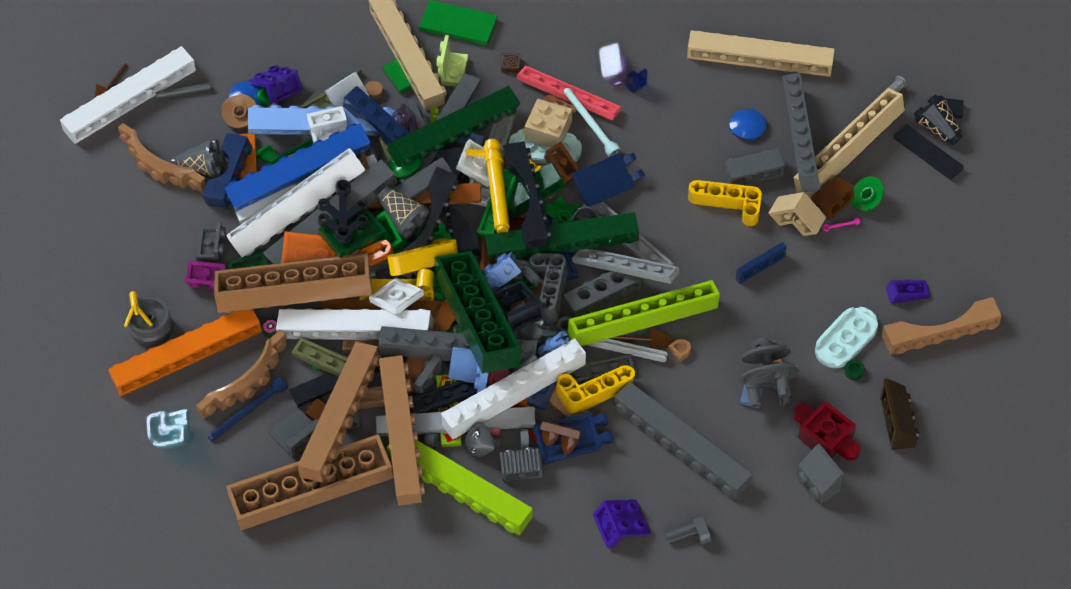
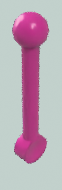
M855 218L852 221L833 225L824 224L822 230L828 232L832 228L851 224L859 225L861 219Z

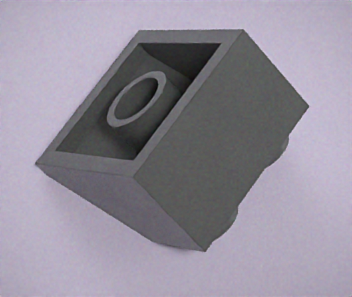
M818 444L798 465L797 478L801 484L807 486L812 498L817 499L820 504L840 493L844 473L823 447Z

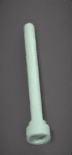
M565 88V95L605 145V153L608 157L620 153L621 148L619 145L609 140L571 89Z

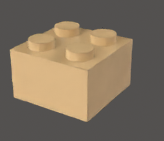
M537 99L524 127L525 140L548 147H553L559 142L563 143L572 123V108Z

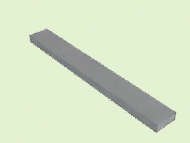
M534 407L508 408L483 423L489 430L530 428L535 426ZM443 412L414 414L416 425H412V430H416L417 434L446 433L447 431L442 426L441 413ZM386 415L376 416V433L379 436H389Z

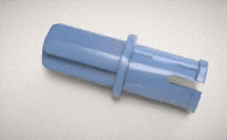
M561 331L553 338H548L546 343L537 348V355L543 357L569 342V337L563 340L568 334Z

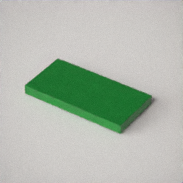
M429 0L419 25V31L441 36L449 35L450 38L487 46L498 16Z

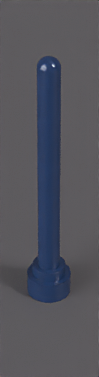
M277 376L272 380L270 387L212 431L208 435V439L214 441L273 394L284 392L287 389L285 382Z

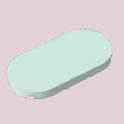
M525 128L511 135L508 144L525 141L526 148H530L532 159L530 160L538 164H548L544 154L551 147L525 140ZM567 133L562 144L576 162L581 156L582 145L576 139V136Z
M851 307L845 310L818 338L815 347L817 359L823 365L830 368L844 367L876 335L878 329L876 315L865 307Z

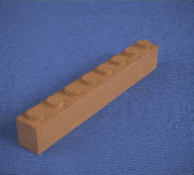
M355 342L297 465L300 477L323 483L325 477L329 475L333 459L337 458L338 448L340 444L344 443L346 431L352 426L353 416L360 408V400L366 395L367 385L369 381L373 380L376 366L380 365L379 358H381V355H379L378 346Z
M402 355L379 358L398 506L422 503L421 495L425 494L424 483H419V477H423L421 465H417L416 461L420 459L419 447L415 448L414 442H418L417 431L412 430V425H416L414 413H410L409 409L413 408L412 396L407 394V391H411L410 379H405V374H409L407 362L403 363Z

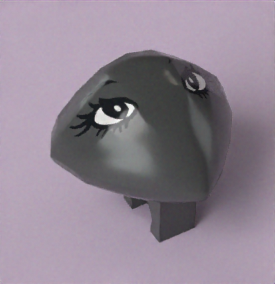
M483 422L476 423L470 429L465 441L466 448L471 456L478 458L491 453L495 447H500L501 443L500 438L494 439V435L491 434L489 428Z

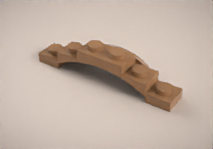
M124 123L118 127L120 139L127 144L129 154L136 158V165L142 172L146 171L154 180L161 181L164 184L170 180L172 184L179 185L183 189L189 185L193 190L197 189L201 193L204 192L206 187L205 178L194 169L179 166L155 156L141 144L136 130L131 129Z
M279 330L266 341L261 356L246 373L232 383L209 392L196 405L198 415L204 420L206 417L211 416L217 407L224 412L228 407H232L237 399L242 403L247 399H251L261 386H265L271 378L269 370L278 364V352H282L287 345L286 334Z

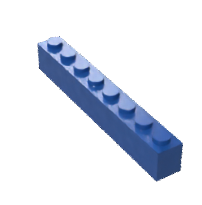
M355 123L346 127L345 131L340 133L338 131L334 132L324 141L317 140L307 149L301 148L290 157L284 156L273 165L267 164L263 166L259 172L248 173L240 181H231L225 187L226 194L235 212L308 178L350 148L356 155L371 148V143L361 123L357 125Z

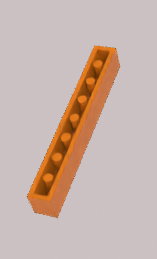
M253 309L235 311L231 314L223 315L211 323H205L193 331H188L178 338L170 339L158 347H152L147 352L135 355L127 361L117 363L109 368L108 371L119 395L123 396L261 333V325Z

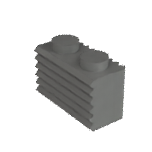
M528 447L520 451L509 449L504 451V453H500L503 482L543 477L539 448Z

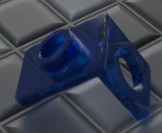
M644 69L639 73L633 70L622 77L621 82L632 93H635L647 85L648 70ZM632 77V84H629L627 80Z

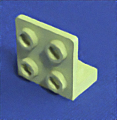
M445 35L444 41L440 43L441 56L437 57V66L439 67L437 75L441 80V85L456 87L466 72L468 54L451 53L449 35Z

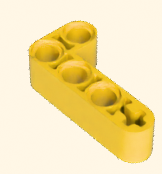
M694 180L689 184L688 200L692 204L743 210L742 222L746 226H755L759 221L762 196L759 188Z
M449 238L432 241L431 245L387 256L390 275L397 276L433 267L435 257L458 253L456 240Z
M421 269L417 271L416 279H401L423 289L424 296L417 301H434L435 279L433 271ZM371 279L372 294L393 279ZM371 295L360 296L359 300H369Z
M624 365L581 385H578L571 375L561 374L557 378L556 395L568 412L577 414L615 397L629 382L633 384L635 371L632 367Z

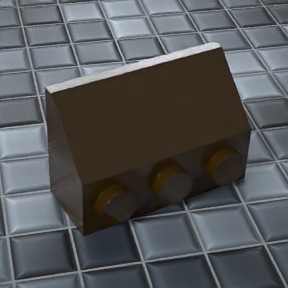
M884 379L880 401L891 450L914 448L916 440H919V430L914 427L915 413L914 410L911 411L910 409L911 395L907 393L904 385L890 379Z

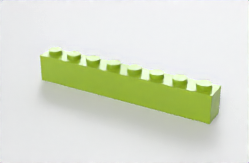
M713 280L571 318L568 323V335L571 340L576 339L580 346L717 309L720 293Z
M420 441L414 442L415 448L419 447L420 459L416 461L417 465H421L423 475L421 479L424 482L434 484L441 492L449 493L458 502L469 505L476 513L481 512L491 522H498L508 532L516 533L520 536L533 518L532 507ZM389 444L387 446V456L388 459L392 462Z

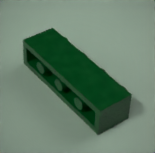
M552 163L542 166L533 175L534 180H538L539 190L537 194L542 196V201L566 188ZM521 182L515 184L507 206L509 222L529 210V198Z

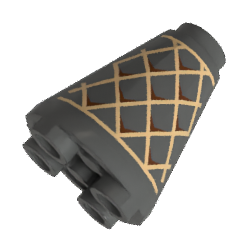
M214 139L177 154L176 157L172 158V163L190 167L203 176L218 177L223 174V163H226V158L220 150L218 139Z
M385 187L379 193L378 198L398 233L405 239L410 238L417 227L421 228L427 222L425 217L430 211L426 206L393 188Z

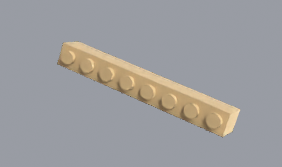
M369 0L370 13L402 67L424 110L427 111L445 104L446 90L443 85L440 86L437 73L432 72V65L429 60L426 61L423 49L418 47L417 38L415 35L412 36L409 24H405L403 13L398 11L396 1Z
M693 30L690 32L687 58L828 77H831L834 49L828 47Z
M887 88L815 156L821 189L827 181L837 176L905 111L903 95ZM797 173L794 176V182L796 192L801 193L802 191L799 176ZM820 190L805 192V194L812 200L813 195Z

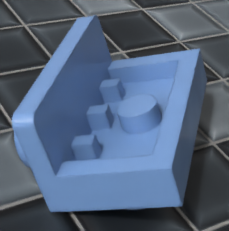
M512 252L508 255L506 253L502 254L497 258L498 262L493 266L489 264L482 270L492 292L497 291L521 272V269L515 263L516 256Z

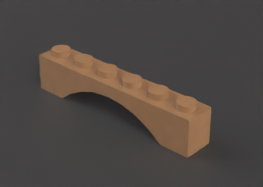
M991 297L975 301L964 315L946 324L920 326L900 321L885 325L882 338L890 355L902 354L907 350L921 349L929 344H939L944 340L958 339L967 334L973 335L985 329L992 330L999 326L1002 315L994 298Z

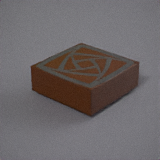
M502 53L501 72H519L520 54Z

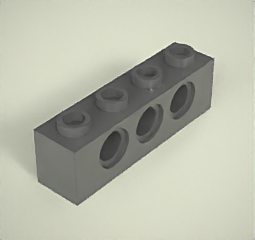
M613 271L603 273L592 281H586L580 287L568 290L563 294V305L572 318L593 313L641 290V278Z

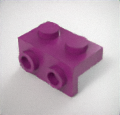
M189 260L187 276L183 282L187 283L188 287L200 288V285L207 286L209 290H214L215 271L227 270V265Z

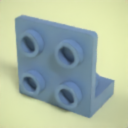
M453 347L449 379L475 383L474 388L478 389L477 393L486 389L489 373L482 374L471 350Z

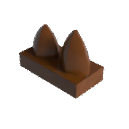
M546 420L542 421L540 427L543 441L547 447L554 444L561 434V447L566 456L574 450L583 434V430Z

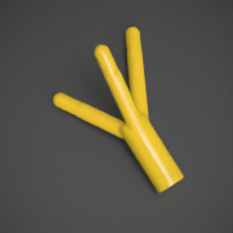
M130 292L131 309L124 327L128 326L133 313L135 315L140 314L147 324L152 326V322L139 307L137 292Z

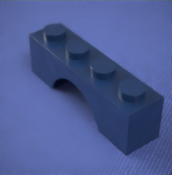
M358 86L353 88L344 97L343 107L356 119L362 118L370 123L388 147L392 141L410 133Z
M226 133L221 146L225 158L229 160V166L220 177L208 180L202 195L207 205L228 209L231 203L226 194L225 187L231 181H240V174L246 167V159L252 152V145L247 136Z

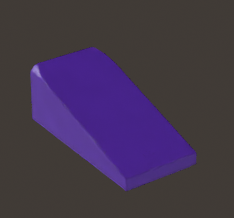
M891 280L886 287L890 303L930 298L926 280Z

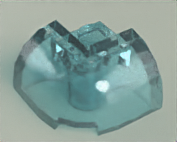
M186 409L170 414L162 411L146 416L148 438L155 446L162 449H172L192 443L194 433L190 430V416Z

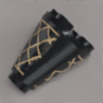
M935 94L927 101L929 104L926 107H920L914 112L916 116L915 121L946 143L954 145L963 137L962 131L945 97Z

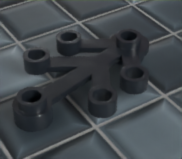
M339 180L336 183L335 192L339 196V211L330 204L328 199L322 198L318 201V209L330 213L339 221V226L330 220L329 215L325 213L318 216V224L331 229L334 232V239L339 243L350 242L354 231L358 228H365L368 225L367 216L359 215L355 222L347 226V221L359 212H366L368 208V203L365 200H359L354 207L347 211V195H349L351 190V184L347 180Z

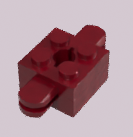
M826 401L816 411L806 403L796 406L794 419L801 424L798 435L801 441L812 449L820 444L831 458L838 453L849 462L858 459L861 447L852 440L856 429L854 422Z

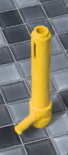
M489 139L485 141L483 150L466 149L465 155L484 157L488 169L494 228L497 233L508 232L510 226L502 169V146L497 139Z

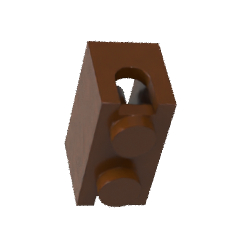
M562 142L545 151V160L548 164H553L567 186L573 180L571 174L580 170V168Z
M835 176L830 181H827L819 192L813 195L812 202L831 221L854 198L853 185Z

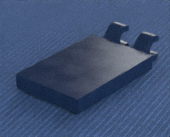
M618 153L571 174L586 207H591L634 188L633 182L645 176L642 169L629 174L625 166L637 159L634 153L623 158Z
M590 411L551 421L583 430L582 438L579 439L577 446L567 456L561 447V434L554 444L547 447L543 441L542 430L540 429L541 424L533 426L543 465L601 450L600 444L613 443L611 431L597 435L595 426L608 425L606 413L592 417Z

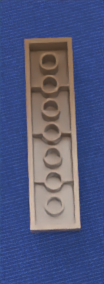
M368 253L348 255L342 258L331 257L215 271L214 296L218 313L372 295Z
M379 434L339 447L338 456L335 460L333 459L331 471L325 477L323 483L300 477L297 466L298 461L226 486L240 530L242 531L393 479L392 466Z

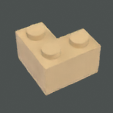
M805 192L777 197L768 213L779 226L793 224L803 236L817 234L826 219L820 208L812 202Z

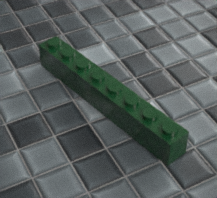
M507 86L392 141L387 151L398 168L404 165L408 167L416 159L420 158L422 160L428 157L430 152L434 150L439 152L445 145H453L460 140L459 138L463 136L467 138L477 129L481 131L492 122L494 124L498 123L506 115L508 117L514 115L521 103L511 87Z
M635 212L547 225L545 227H549L551 239H548V247L528 251L525 249L522 229L485 235L489 264H496L498 257L504 253L508 255L510 252L516 256V259L531 258L537 253L560 254L564 252H577L583 249L593 250L602 246L612 247L622 243L631 244L639 241V228Z

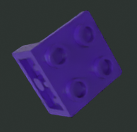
M274 65L269 67L268 71L257 73L254 75V78L249 80V83L252 85L266 87L271 104H277L303 90L297 70L289 69V67L283 68Z
M605 500L593 513L607 548H614L623 537L648 536L651 533L637 500Z

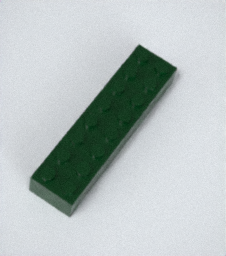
M472 251L435 257L434 276L482 374L520 367L521 347Z

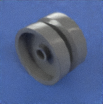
M155 297L138 299L139 307L153 325L149 326L140 314L135 315L133 313L128 324L133 339L138 344L147 347L162 344L169 338L172 332V321L166 303ZM130 305V307H129V309H128V311H127V316H128L129 311H130V309H131V305Z

